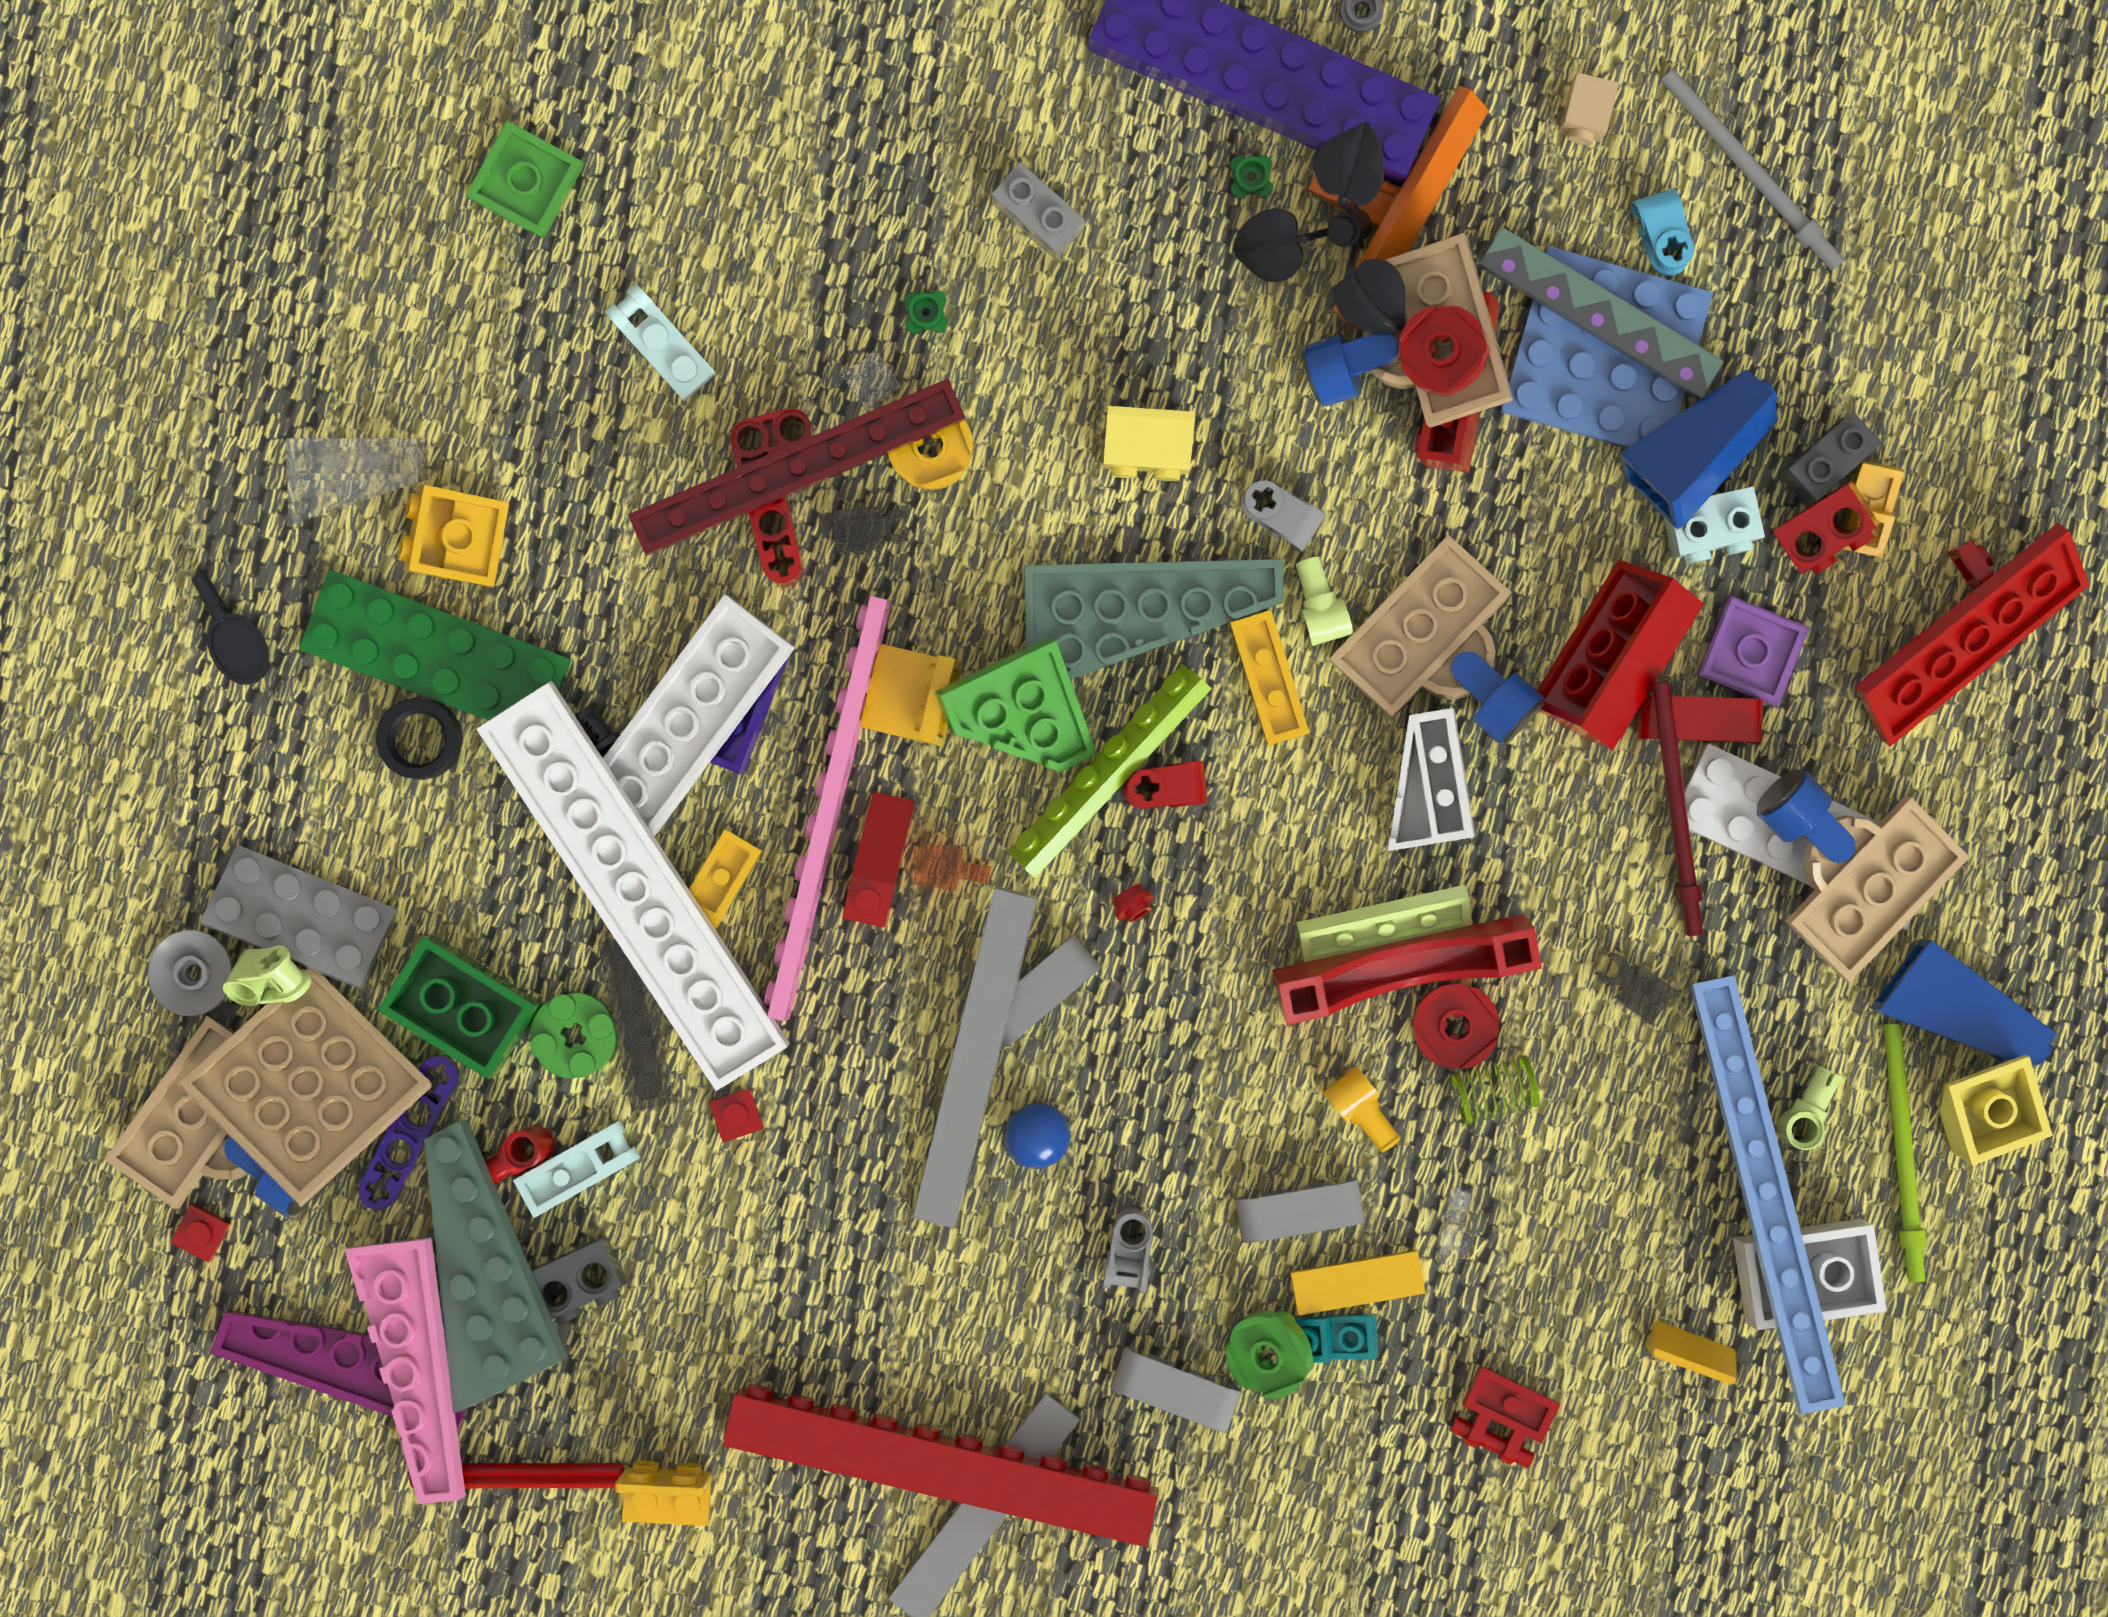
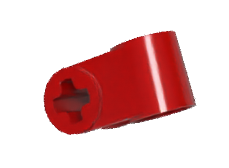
M1194 761L1165 765V767L1143 769L1134 772L1123 784L1124 797L1131 806L1141 809L1208 804L1204 762ZM1141 777H1145L1146 783L1154 784L1155 792L1148 794V801H1144L1142 794H1135L1134 786L1141 784Z

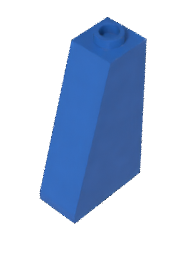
M1748 369L1744 370L1622 451L1620 455L1626 481L1678 530L1690 520L1778 421L1775 405L1778 397L1774 388L1767 380L1762 379L1760 381Z
M1920 939L1870 1007L1878 1014L2005 1061L2026 1054L2030 1056L2032 1066L2034 1064H2041L2049 1056L2053 1049L2051 1042L2057 1035L2056 1032L1932 940Z

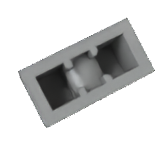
M1021 162L1017 164L991 194L992 205L1055 260L1061 256L1084 230L1085 219Z

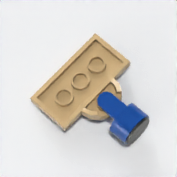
M1465 233L1385 261L1394 265L1403 279L1406 291V323L1424 308L1431 306L1436 308L1441 306L1450 307L1449 305H1453L1470 312L1483 327L1490 349L1489 357L1479 377L1467 388L1457 391L1450 396H1440L1417 387L1406 376L1400 364L1399 351L1401 344L1399 341L1402 331L1372 333L1364 330L1362 338L1347 342L1344 335L1340 333L1308 344L1302 352L1304 368L1312 392L1318 403L1323 404L1325 407L1360 396L1362 394V387L1359 375L1371 372L1388 386L1399 389L1416 387L1426 425L1429 428L1513 401L1473 255ZM1438 340L1433 345L1437 351L1433 358L1436 360L1442 357L1448 359L1453 354L1451 347L1454 342L1449 340L1444 344Z
M1449 535L1329 658V661L1391 719L1421 689L1435 697L1450 700L1474 696L1482 706L1472 720L1499 745L1509 743L1544 705L1542 702L1544 697L1517 672L1505 680L1493 669L1496 650L1492 636L1483 624L1503 605L1512 592Z
M1793 770L1783 775L1766 790L1757 804L1756 812L1757 816L1783 842L1794 841L1802 835L1808 839L1803 863L1806 877L1815 890L1785 922L1843 980L1851 982L1970 856L1912 797L1904 796L1877 825L1870 820L1847 815L1834 818L1828 812L1832 803V797L1806 770Z
M207 1016L104 1160L173 1209L180 1208L203 1174L219 1180H237L250 1174L259 1181L255 1190L257 1198L285 1217L295 1216L307 1206L312 1198L300 1207L179 1084L186 1075L234 1034V1032L221 1023Z

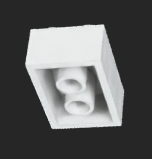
M1853 1219L1800 1227L1824 1321L1887 1311L1873 1224L1862 1219ZM1753 1234L1733 1237L1745 1323L1756 1330L1776 1328Z

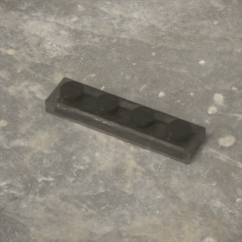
M614 939L599 942L598 945L631 1111L675 1103L655 999L617 941Z

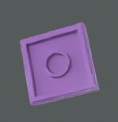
M1729 595L1696 676L1753 699H1762L1763 703L1778 707L1810 627Z

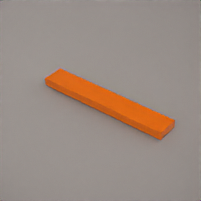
M1462 86L1457 88L1356 269L1365 260L1374 258L1387 260L1410 251L1489 112L1488 108L1471 89ZM1336 304L1334 305L1333 311H1334L1349 327H1351V328H1353V329H1355V330H1357V331H1359V332H1362V333L1364 332V330H1361V329H1359V328L1353 326V325L1350 324L1349 322H1347V321L1342 317V315L1340 314V312L1338 311V308H1337Z

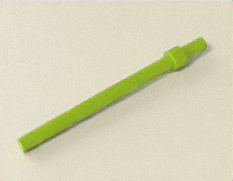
M1901 1023L1883 1024L1903 1226V1229L1898 1230L1900 1248H1905L1908 1282H1924L1926 1279L1923 1247H1926L1927 1243L1925 1228L1920 1227Z

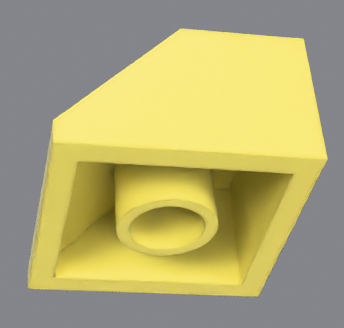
M1108 406L1103 469H1112L1111 476L1119 478H1137V471L1154 472V479L1180 481V474L1188 475L1190 471L1195 412Z
M2026 1054L1945 1084L1940 1115L1952 1153L1971 1166L2053 1136L2031 1059Z

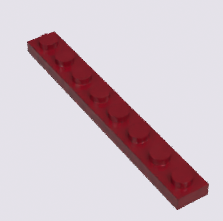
M945 379L629 513L628 517L645 556H648L965 421L966 417L949 379Z

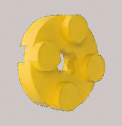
M966 421L931 435L934 441L941 439L943 442V446L937 449L938 456L930 458L927 453H919L918 447L924 445L923 439L888 453L895 472L916 488L938 490L954 484L969 468L974 450L971 430Z

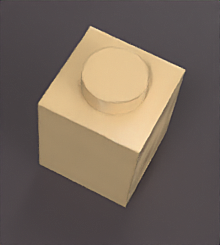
M1577 72L1570 83L1559 132L1567 133L1569 141L1581 145H1592L1593 140L1600 142L1607 133L1619 82Z

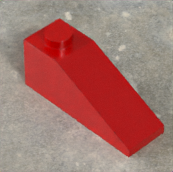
M873 792L842 916L843 919L883 928L887 927L915 801Z

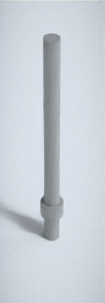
M1674 68L1669 71L1660 81L1797 232L1794 237L1805 249L1809 246L1823 263L1833 271L1845 259L1822 235L1825 230L1815 219L1810 221Z

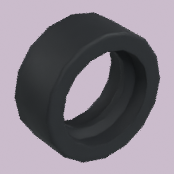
M416 697L399 701L389 708L378 723L376 734L379 756L386 766L402 777L419 780L439 777L452 768L461 753L463 741L460 723L450 709L437 701ZM418 713L427 714L436 719L442 726L445 736L444 747L439 756L431 762L421 765L410 763L402 758L396 749L394 740L396 729L401 721L410 715Z

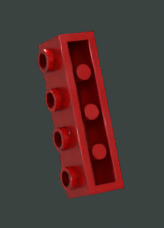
M1483 292L1495 333L1500 303L1491 292ZM1480 412L1431 428L1426 425L1424 418L1423 427L1418 430L1415 441L1417 458L1430 468L1469 473Z

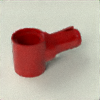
M530 1126L509 1134L504 1143L498 1147L497 1153L485 1161L494 1184H498L511 1174L518 1176L529 1167L547 1161L555 1149L554 1138L548 1129L542 1126ZM525 1137L533 1143V1157L528 1156L523 1148Z

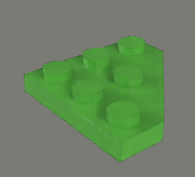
M1051 637L1041 640L935 691L948 728L956 735L987 744L994 749L1016 757L1039 763L1057 772H1062L1097 754L1058 644Z

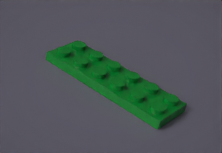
M328 569L298 649L487 720H491L550 681L554 683L560 693L572 659L330 569Z

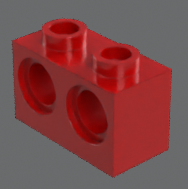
M1850 480L1777 526L1773 533L1800 574L1812 569L1816 575L1838 561L1834 556L1838 551L1848 545L1852 551H1855L1873 540L1875 536L1872 530L1876 529L1880 523L1853 481ZM1842 508H1851L1856 511L1860 520L1859 526L1853 530H1844L1839 527L1835 518L1837 511ZM1808 531L1816 533L1822 543L1820 551L1816 553L1804 552L1798 544V538L1801 533Z

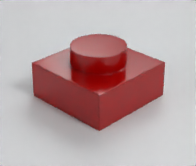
M1972 540L1961 543L1947 552L1970 589L1980 586L1994 575L1990 568L1993 566L1990 555L1984 547L1979 544L1975 545Z
M751 1087L709 1102L723 1143L765 1128Z
M193 1203L189 1206L170 1243L209 1263L213 1260L232 1223Z

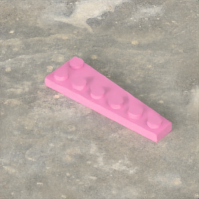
M432 1238L346 1248V1257L359 1302L364 1301L370 1321V1326H367L371 1343L376 1342L383 1366L379 1368L383 1384L388 1383L394 1408L391 1411L397 1432L402 1439L401 1446L418 1504L460 1500L466 1497L456 1418L455 1413L453 1414L448 1358Z

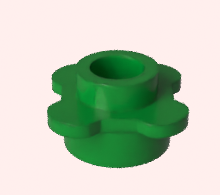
M1259 155L1258 157L1251 156L1246 158L1236 156L1232 159L1230 170L1234 173V183L1231 186V193L1234 197L1243 199L1246 195L1258 194L1261 198H1266L1272 193L1273 184L1269 181V170L1272 168V161L1268 156ZM1249 173L1255 174L1256 178L1253 181L1248 179L1247 175Z
M935 290L932 293L921 294L911 292L905 297L904 304L909 312L906 328L911 334L917 335L923 330H933L936 333H942L947 329L948 320L944 317L943 309L947 302L945 294ZM929 309L930 315L923 316L922 311Z

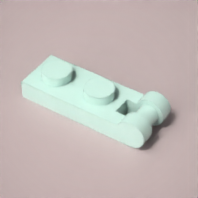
M635 283L626 291L629 295L617 306L613 303L604 312L685 402L715 376L716 372ZM641 308L648 317L635 328L628 318Z
M620 1120L513 1180L533 1218L641 1158L635 1146L630 1148L623 1135L626 1130ZM608 1142L616 1157L605 1163L597 1148Z

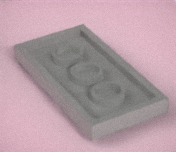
M237 845L200 923L207 928L259 949L284 945L290 951V959L294 963L363 990L398 911L389 905Z

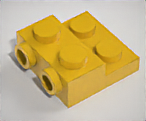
M428 485L418 486L417 494L410 492L405 509V518L412 519L410 535H402L398 546L397 560L404 561L403 571L494 587L509 502Z

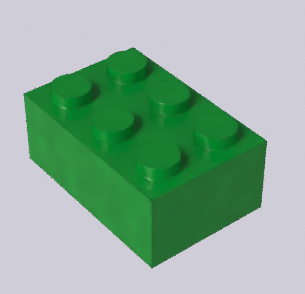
M428 935L422 937L377 1011L484 1078L490 1079L499 1074L542 1005V1002L437 936Z

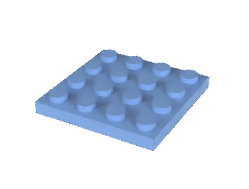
M1548 246L1546 248V254L1699 345L1713 292ZM1531 300L1508 381L1513 401L1502 404L1500 412L1628 448L1677 416L1680 412L1685 392L1536 301Z

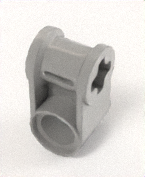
M1260 480L1253 483L1243 492L1241 497V508L1249 519L1270 531L1278 540L1282 537L1293 544L1292 548L1300 553H1303L1326 517L1323 512L1297 496H1293L1268 480ZM1263 491L1268 492L1270 495L1267 501L1272 505L1271 509L1265 507L1261 511H1257L1254 508L1256 500L1252 497V494L1259 495Z
M1127 1207L1121 1210L1115 1217L1110 1250L1107 1251L1103 1288L1109 1289L1111 1285L1137 1288L1139 1293L1146 1294L1151 1260L1152 1225L1148 1214L1142 1209ZM1131 1219L1140 1221L1145 1227L1143 1234L1136 1239L1126 1238L1120 1231L1124 1222Z

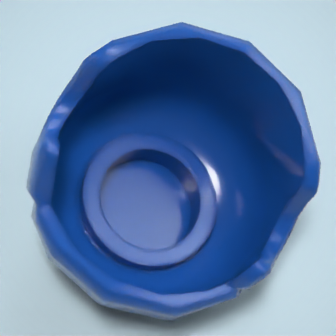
M1038 1102L1028 1104L1009 1116L1005 1123L1002 1141L1006 1154L1016 1164L1027 1168L1043 1169L1055 1164L1066 1154L1071 1139V1131L1067 1118L1056 1107Z

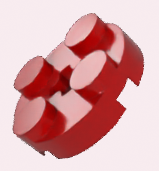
M1449 305L1450 307L1441 306L1437 308L1431 306L1424 308L1406 323L1401 332L1399 341L1401 344L1399 351L1401 367L1406 376L1417 387L1426 392L1436 393L1440 396H1450L1457 391L1467 388L1479 377L1489 357L1490 349L1483 327L1470 312L1459 306ZM1438 340L1444 344L1449 340L1454 342L1451 347L1453 354L1448 359L1442 357L1436 360L1433 358L1437 352L1433 345Z
M1461 983L1442 984L1427 992L1416 1007L1412 1018L1414 1040L1422 1054L1437 1065L1450 1069L1471 1068L1484 1061L1492 1053L1497 1043L1499 1032L1497 1009L1491 999L1477 988ZM1450 1015L1455 1018L1463 1015L1467 1020L1463 1025V1029L1466 1032L1463 1036L1459 1037L1455 1033L1450 1036L1446 1034L1445 1029L1448 1027L1446 1019Z

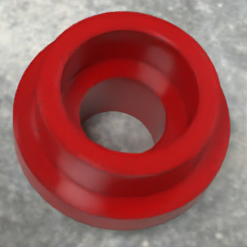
M1141 884L1129 887L1113 899L1112 904L1116 908L1114 915L1118 920L1127 918L1129 922L1142 918L1151 910L1149 903L1154 898L1150 890L1145 891Z

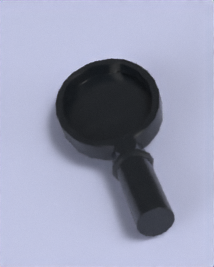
M207 572L195 576L191 581L205 604L208 615H211L213 619L208 630L207 644L214 664L224 676L237 684L252 685L260 682L266 676L270 667L269 647L263 634L249 619L242 615L228 612L227 604L223 603Z

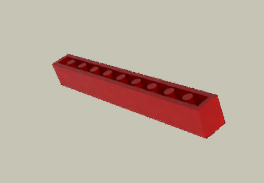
M748 1384L747 1390L739 1389L734 1394L723 1446L1147 1547L1158 1500L1159 1487L1151 1486L1152 1480L1146 1477L1128 1474L1125 1480L1109 1476L1110 1471L1108 1469L1091 1464H1085L1084 1469L1067 1466L1066 1459L1055 1455L1043 1454L1041 1459L1024 1456L1025 1450L1017 1446L1000 1444L999 1449L983 1446V1440L978 1437L958 1434L957 1439L941 1436L940 1429L924 1424H916L915 1429L899 1426L898 1419L887 1415L874 1414L873 1419L857 1416L856 1409L845 1405L832 1404L831 1409L815 1406L814 1399L803 1395L790 1394L789 1399L772 1396L773 1390L761 1385Z

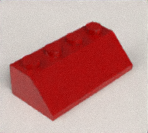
M1618 559L1537 689L1544 697L1542 700L1544 705L1539 711L1586 740L1613 751L1643 701L1647 698L1652 689V683L1657 681L1704 603L1674 578Z

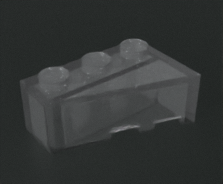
M427 437L286 438L289 526L428 480Z

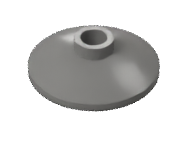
M199 930L178 931L162 940L153 951L148 965L149 986L156 1000L168 1011L182 1016L202 1015L215 1009L225 999L226 994L223 991V985L233 969L232 961L225 946L211 934ZM193 965H198L202 970V976L197 981H194L189 974L190 968Z

